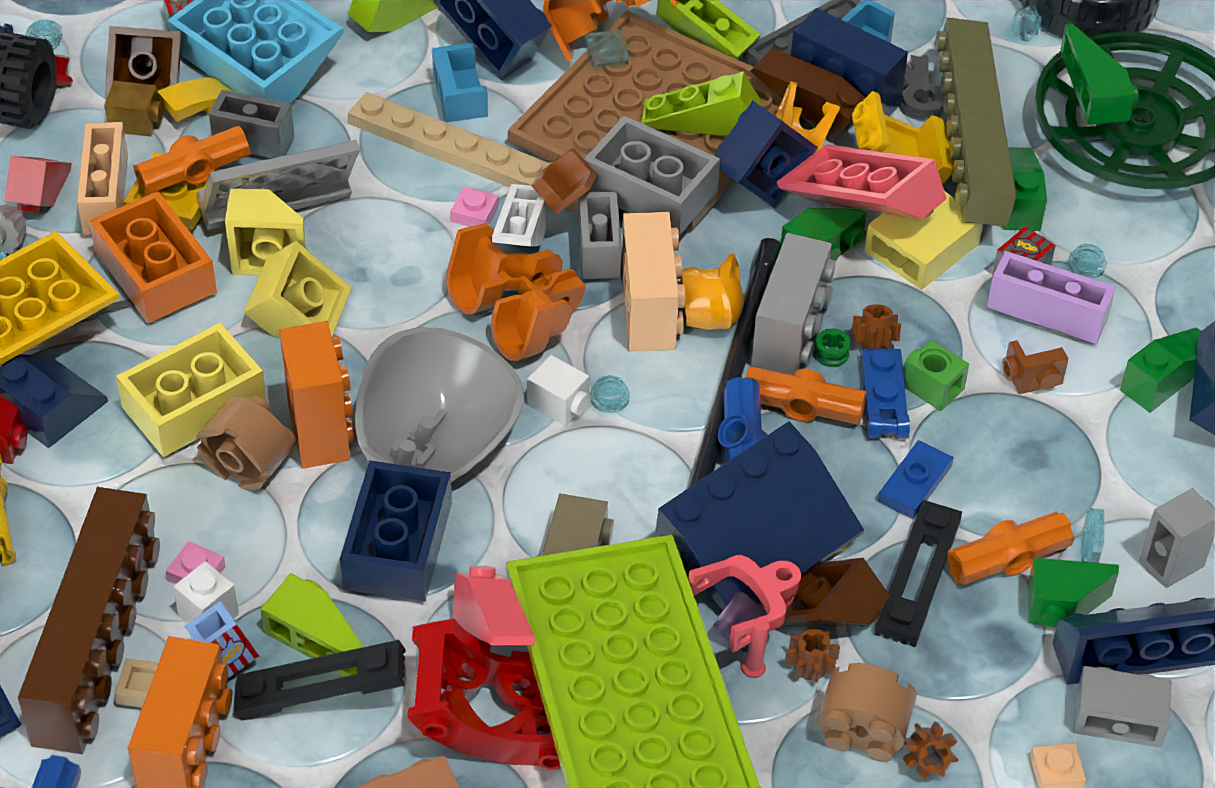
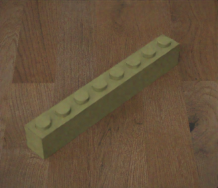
M947 17L943 31L938 30L936 34L935 51L940 52L937 65L938 72L942 73L940 92L945 94L943 114L948 115L946 136L951 137L949 158L954 159L952 181L958 184L955 204L961 206L963 222L1007 227L1016 200V192L988 22Z

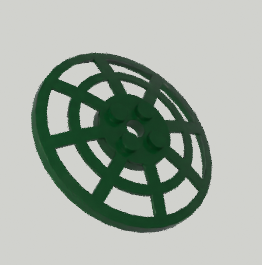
M1114 32L1089 37L1113 59L1111 51L1139 50L1159 53L1169 57L1161 72L1140 67H1124L1130 79L1155 82L1153 88L1137 86L1139 99L1138 104L1133 106L1130 121L1103 123L1087 127H1078L1076 108L1080 104L1074 88L1056 77L1066 68L1061 52L1054 55L1043 68L1037 81L1034 98L1036 119L1042 133L1052 147L1080 169L1103 180L1142 189L1183 188L1206 182L1215 177V166L1190 175H1185L1181 171L1196 164L1208 152H1215V97L1206 100L1194 87L1175 77L1182 62H1185L1204 72L1215 81V57L1184 41L1144 32ZM1049 87L1067 98L1065 107L1067 127L1050 126L1048 123L1044 104ZM1172 88L1181 93L1194 105L1182 108L1175 99L1166 94L1168 89ZM1202 116L1205 126L1204 138L1183 134L1185 121ZM1138 118L1140 121L1145 123L1137 122L1134 119ZM1103 138L1116 149L1109 157L1094 148L1086 139ZM1062 139H1074L1087 154L1104 163V165L1101 166L1086 159L1071 149ZM1176 145L1196 149L1190 156L1174 163L1166 154L1167 151ZM1130 154L1151 156L1158 166H1140L1128 164L1125 161ZM1120 169L1138 174H1166L1169 178L1143 177L1118 171Z

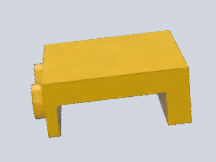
M874 91L864 101L857 104L852 113L859 149L934 159L942 184L952 175L954 163L953 159L949 158L950 146L943 119L931 115L919 129L885 115L880 94Z

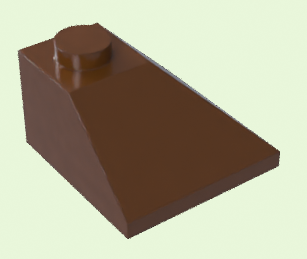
M109 26L105 98L109 94L113 81L156 85L157 91L179 83L182 32Z
M864 558L822 562L801 576L799 589L794 595L793 602L790 606L786 607L785 620L782 626H867L879 617L880 609L891 596Z

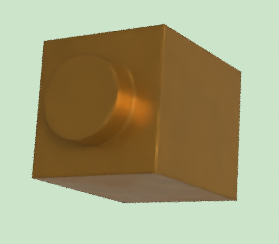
M113 81L104 104L107 123L123 122L125 134L151 137L156 122L160 123L162 121L164 104L163 101H158L156 85Z

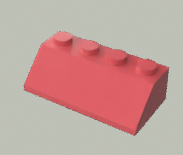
M824 145L777 181L779 189L815 202L884 212L887 215L908 216L913 219H923L930 216L934 209L947 199L934 159L833 145Z

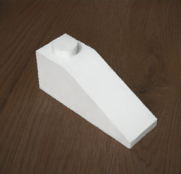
M511 184L492 235V243L520 246H538L542 244L547 229L548 205L532 186Z

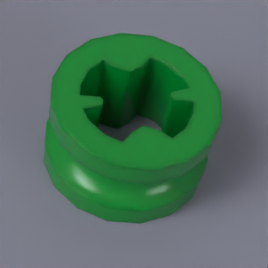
M831 328L825 329L817 335L814 355L820 364L827 367H839L848 361L851 341L845 332Z

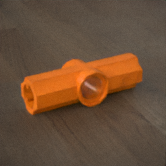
M240 126L201 140L195 136H183L172 144L169 152L133 165L139 186L145 195L184 180L189 184L198 185L206 182L209 173L215 171V168L251 155L250 146Z
M753 366L748 368L746 379L753 378L760 384V403L783 408L785 414L793 420L808 422L815 419L816 416L856 425H859L861 422L867 391L827 383L820 373L811 369H800L795 371L793 375Z
M1057 511L1019 525L1013 520L1002 521L993 526L986 533L985 537L948 550L946 559L949 564L950 574L956 583H962L963 585L1004 571L1008 576L1018 575L1032 566L1034 557L1039 558L1072 546L1074 535L1071 529V522L1064 513L1059 514Z

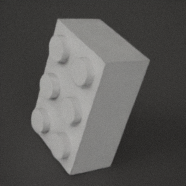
M623 116L584 158L585 162L597 175L593 185L587 192H617L618 208L629 213L670 212L671 228L678 227L679 236L718 191L720 158L626 116Z
M786 233L756 314L751 366L793 375L795 371L800 370L802 363L809 364L814 342L810 341L812 336L817 337L820 333L823 321V314H820L822 308L828 309L833 287L827 286V283L832 282L836 267V260L830 259L832 243Z

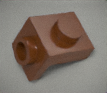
M1015 340L1008 344L1006 357L1002 360V367L1007 380H1012L1018 393L1024 394L1062 385L1069 358L1063 347L1025 355L1018 340Z

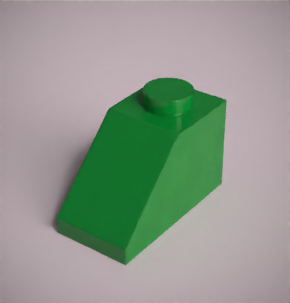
M1034 557L1028 580V622L1056 627L1059 618H1066L1072 614L1088 615L1112 597L1119 573V565Z

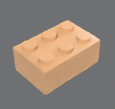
M670 212L623 213L621 267L629 351L676 350V334H683V311H678V308H685L684 284L677 282V279H682L681 256L674 254V251L679 250L678 227L671 228Z

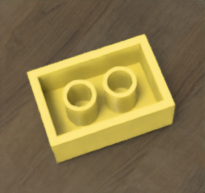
M221 323L116 376L122 408L163 457L197 440V434L227 399L241 397L249 400L253 395H256L267 401L263 370Z

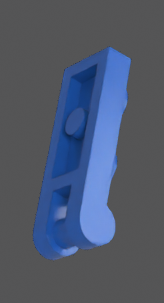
M862 349L861 370L863 390L867 391L865 415L868 438H881V434L895 435L896 439H908L910 434V418L907 412L901 349Z

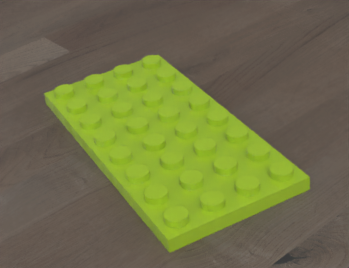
M673 535L506 562L507 578L514 588L535 636L534 645H527L567 788H761Z

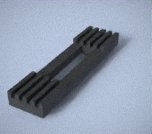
M926 500L922 501L888 592L891 597L884 604L875 630L876 636L882 633L885 639H889V636H891L895 642L901 639L902 644L907 645V642H911V647L916 648L946 562L948 550L952 547L960 525L963 511ZM924 541H928V546L932 547L934 543L937 544L918 600L916 602L903 598L902 594L920 545Z
M400 640L238 674L234 712L241 720L279 713L282 712V708L359 691L364 695L404 686L405 682L402 678H405V673L403 672L405 669V664L403 663L405 656L403 653H406V649ZM357 666V674L285 690L281 689L284 686L283 682Z

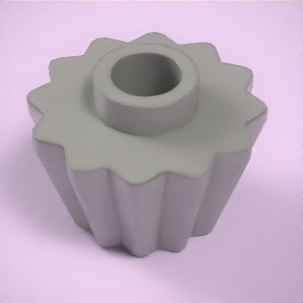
M8 204L0 206L1 257H4L7 253H15L27 229L25 225L27 220L23 217V213L18 211L15 206L10 207Z

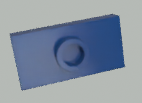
M918 440L880 490L878 502L914 519L919 512L922 501L928 500L952 467L954 457Z

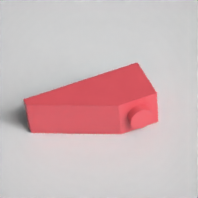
M475 565L470 566L469 573L455 572L453 618L461 627L491 645H534V633L508 578L495 573L496 568L491 566Z

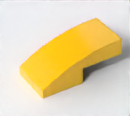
M199 78L168 86L157 91L158 101H163L164 108L179 122L202 110L209 116L221 90L233 91L217 78Z

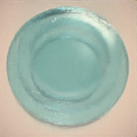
M1030 6L1016 11L1012 25L1013 35L1020 37L1022 41L1029 42L1033 36L1038 35L1041 28V16L1037 15L1035 7Z
M43 19L31 24L26 31V36L47 39L52 44L53 49H56L62 38V29L58 23Z
M1093 244L1079 245L1070 254L1068 259V267L1071 272L1091 279L1100 277L1105 272L1107 265L1103 251Z
M608 375L599 378L590 391L592 405L599 411L606 413H615L623 410L630 400L628 387L617 376Z

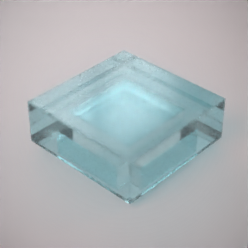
M619 29L585 35V46L593 68L628 62V51Z
M1090 508L1087 511L1081 533V561L1099 563L1104 546V509Z

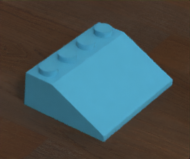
M194 0L167 20L170 31L182 32L181 55L211 77L217 78L233 92L285 103H291L298 97L344 33L341 26L302 0Z

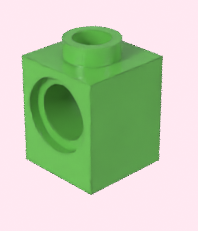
M931 339L920 350L915 349L907 357L904 363V369L906 370L904 379L905 389L939 411H942L965 389L969 363Z

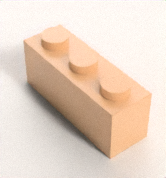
M123 122L85 123L77 197L83 235H92L89 220L123 206L122 201L125 196L128 162Z

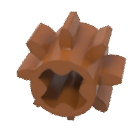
M873 304L863 309L862 316L853 317L852 333L855 334V342L860 343L863 349H889L891 341H900L901 324L898 323V315H893V311L889 307Z
M807 627V630L802 632L800 636L794 634L790 636V649L786 651L785 664L795 665V677L797 679L802 677L818 683V680L825 673L831 675L832 670L836 668L840 645L831 644L829 631L823 632Z
M937 721L932 724L931 728H922L918 723L914 724L916 731L912 733L910 738H905L904 745L910 750V753L903 757L904 762L908 767L917 765V772L922 779H926L929 772L939 773V775L944 777L945 769L949 766L950 762H958V758L950 750V747L958 742L952 733L943 735V727ZM932 745L934 752L928 755L926 748Z

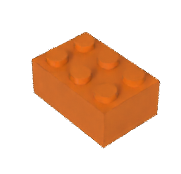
M159 191L89 220L95 253L147 323L217 293L213 261Z
M328 321L279 329L288 409L294 435L296 436V445L302 469L350 460L349 444L355 443V434L352 420H346V418L353 417L350 395L345 393V391L351 390L347 366H342V363H338V361L343 360L340 337L331 336Z
M168 636L128 745L137 788H203L208 769L206 759L209 751L214 752L218 746L220 738V726L218 724L221 715L229 713L233 697V691L227 688L226 683L229 670L228 664L223 663L219 644Z

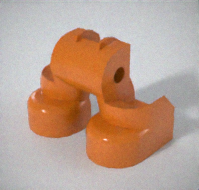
M544 0L543 13L552 25L550 30L567 61L573 59L572 41L597 29V25L609 17L606 3L611 0ZM624 0L627 7L633 5H637V7H639L651 1ZM670 0L673 7L678 5V0Z
M487 223L458 229L446 276L447 288L452 302L461 312L471 315L494 307L491 320L492 336L496 347L508 360L517 362L543 352L549 342V338L559 335L568 326L572 313L582 300L586 284L579 279L575 270H562L563 261L558 254H554L550 249L534 254H505L495 243H492L494 228ZM504 291H517L520 294L501 299Z

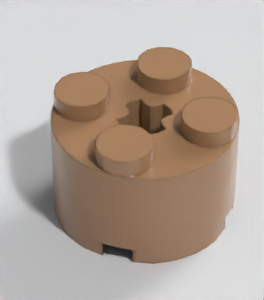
M253 395L249 400L241 397L227 399L197 434L196 439H201V443L197 446L201 458L218 476L226 480L232 475L242 480L238 487L245 490H258L290 453L293 444L296 442V436L270 413L271 407L266 400Z
M850 663L848 670L839 672V666L834 668L831 672L817 720L819 728L825 734L824 743L835 750L846 751L850 746L867 750V754L873 759L879 761L892 760L894 752L899 751L904 745L917 697L914 687L908 683L906 690L897 683L899 675L888 669L871 664Z

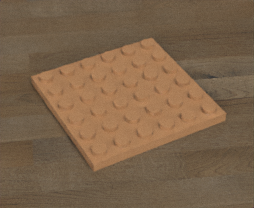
M626 10L507 130L508 141L551 162H554L571 148L575 149L584 159L623 116L641 123L645 99L657 94L669 93L689 85H697L718 79L724 75L729 76L743 71L761 100V106L767 111L776 115L782 99L750 72L753 66ZM655 129L713 156L718 146L727 137ZM719 170L718 191L687 227L693 229L735 180Z

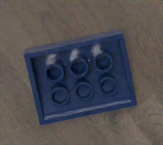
M788 421L659 507L655 532L659 536L673 535L682 563L689 571L726 560L735 555H743L754 561L760 568L777 561H789L799 568L801 576H803L862 535L864 528L816 450ZM726 577L705 589L733 623L762 604L751 588L735 577Z

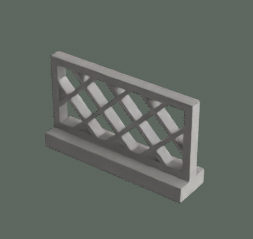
M357 140L210 172L206 188L198 190L196 195L207 230L226 226L225 218L230 188L269 189L293 210L349 198L352 190L348 179L360 151Z

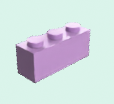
M1005 251L992 278L987 308L1097 344L1109 318L1116 286Z

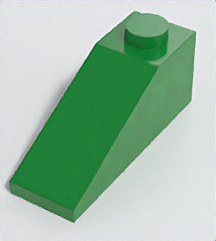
M1065 24L1060 52L1087 125L1130 121L1133 106L1138 104L1139 94L1136 84L1131 83L1127 70L1075 25Z
M1008 147L1016 200L1008 226H1003V230H1021L1026 226L1033 231H1041L1047 204L1044 172L1033 148Z
M1195 327L1155 339L1128 359L1120 391L1149 413L1154 411L1194 379L1198 340L1201 330Z

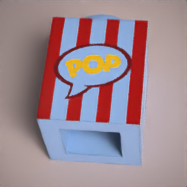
M221 601L185 625L193 640L220 645L223 663L228 664L229 668L228 678L259 657L257 651Z

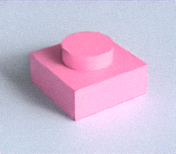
M464 186L450 211L451 222L469 227L483 223L489 225L499 207V195Z
M188 541L166 569L167 581L177 584L205 561L221 573L226 567L225 558Z

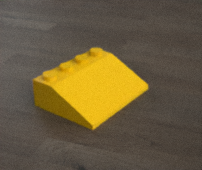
M57 231L0 260V365L120 299L119 293Z

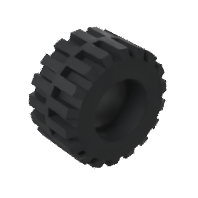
M5 31L0 32V124L34 129L36 126H39L45 117L53 99L57 73L54 49L47 39Z

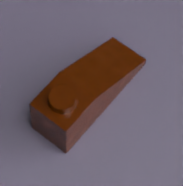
M771 48L750 71L781 99H783L790 81L796 82L797 89L794 107L802 108L801 116L814 128L824 117L822 106L826 102L840 106L838 114L826 136L831 143L852 121V113L857 104L865 99L842 76L774 48Z

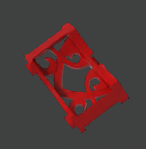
M454 618L413 626L412 642L419 649L415 707L408 708L407 718L424 736L432 738L450 749L479 759L511 765L541 766L548 770L561 768L552 734H537V731L550 733L551 730L529 652L512 650L510 657L491 652L489 643L467 632ZM482 684L494 686L500 698L507 705L521 712L504 723L489 727L475 713L465 695L476 692ZM514 690H519V691H524V692L522 693V695H519V694H518L517 692H515Z

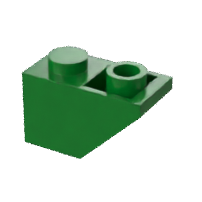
M807 208L782 226L780 244L782 246L786 233L832 243L830 259L837 261L842 254L850 248L858 247L863 241L866 234L865 222L867 212L862 209Z

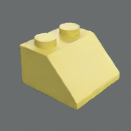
M230 188L225 225L232 275H260L267 257L294 241H297L307 249L304 218L269 189Z
M294 241L267 257L243 313L274 337H280L279 329L323 321H328L331 336H333L352 287L301 244Z

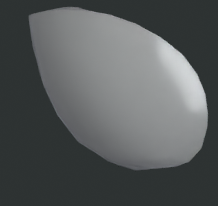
M416 327L399 331L378 345L363 370L355 408V425L359 446L368 461L451 472L452 482L487 457L511 430L523 408L524 394L522 382L513 367L502 356L482 342L466 335L442 328Z

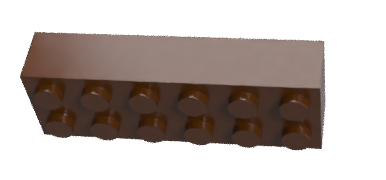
M104 487L96 488L17 697L31 747L83 755L88 738L93 739L97 733L99 725L98 710L101 701L106 702L110 696L113 667L121 664L124 654L123 639L126 630L131 631L134 627L136 620L135 605L138 596L145 595L148 586L147 571L150 562L155 563L159 556L160 539L154 535L155 513L150 512L147 494Z

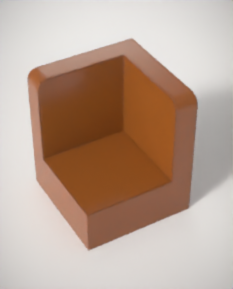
M571 148L540 171L532 187L551 210L557 214L590 190L597 175L579 153Z

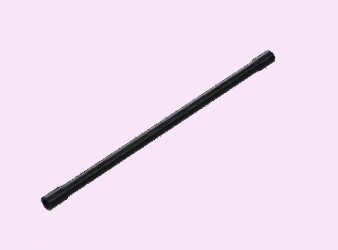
M764 238L760 241L741 316L737 323L688 488L715 470L722 446L718 440V429L725 420L723 388L727 386L726 381L737 377L742 378L754 338L756 314L782 247L776 239Z

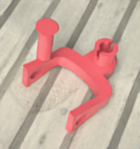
M735 555L726 560L690 570L688 581L694 596L726 577H735L741 580L758 596L764 605L767 615L731 626L728 648L734 653L749 644L747 657L741 663L742 672L749 677L756 678L762 676L766 671V665L763 660L768 634L784 624L786 607L792 604L794 595L799 589L801 580L799 568L789 561H777L760 568L748 557Z

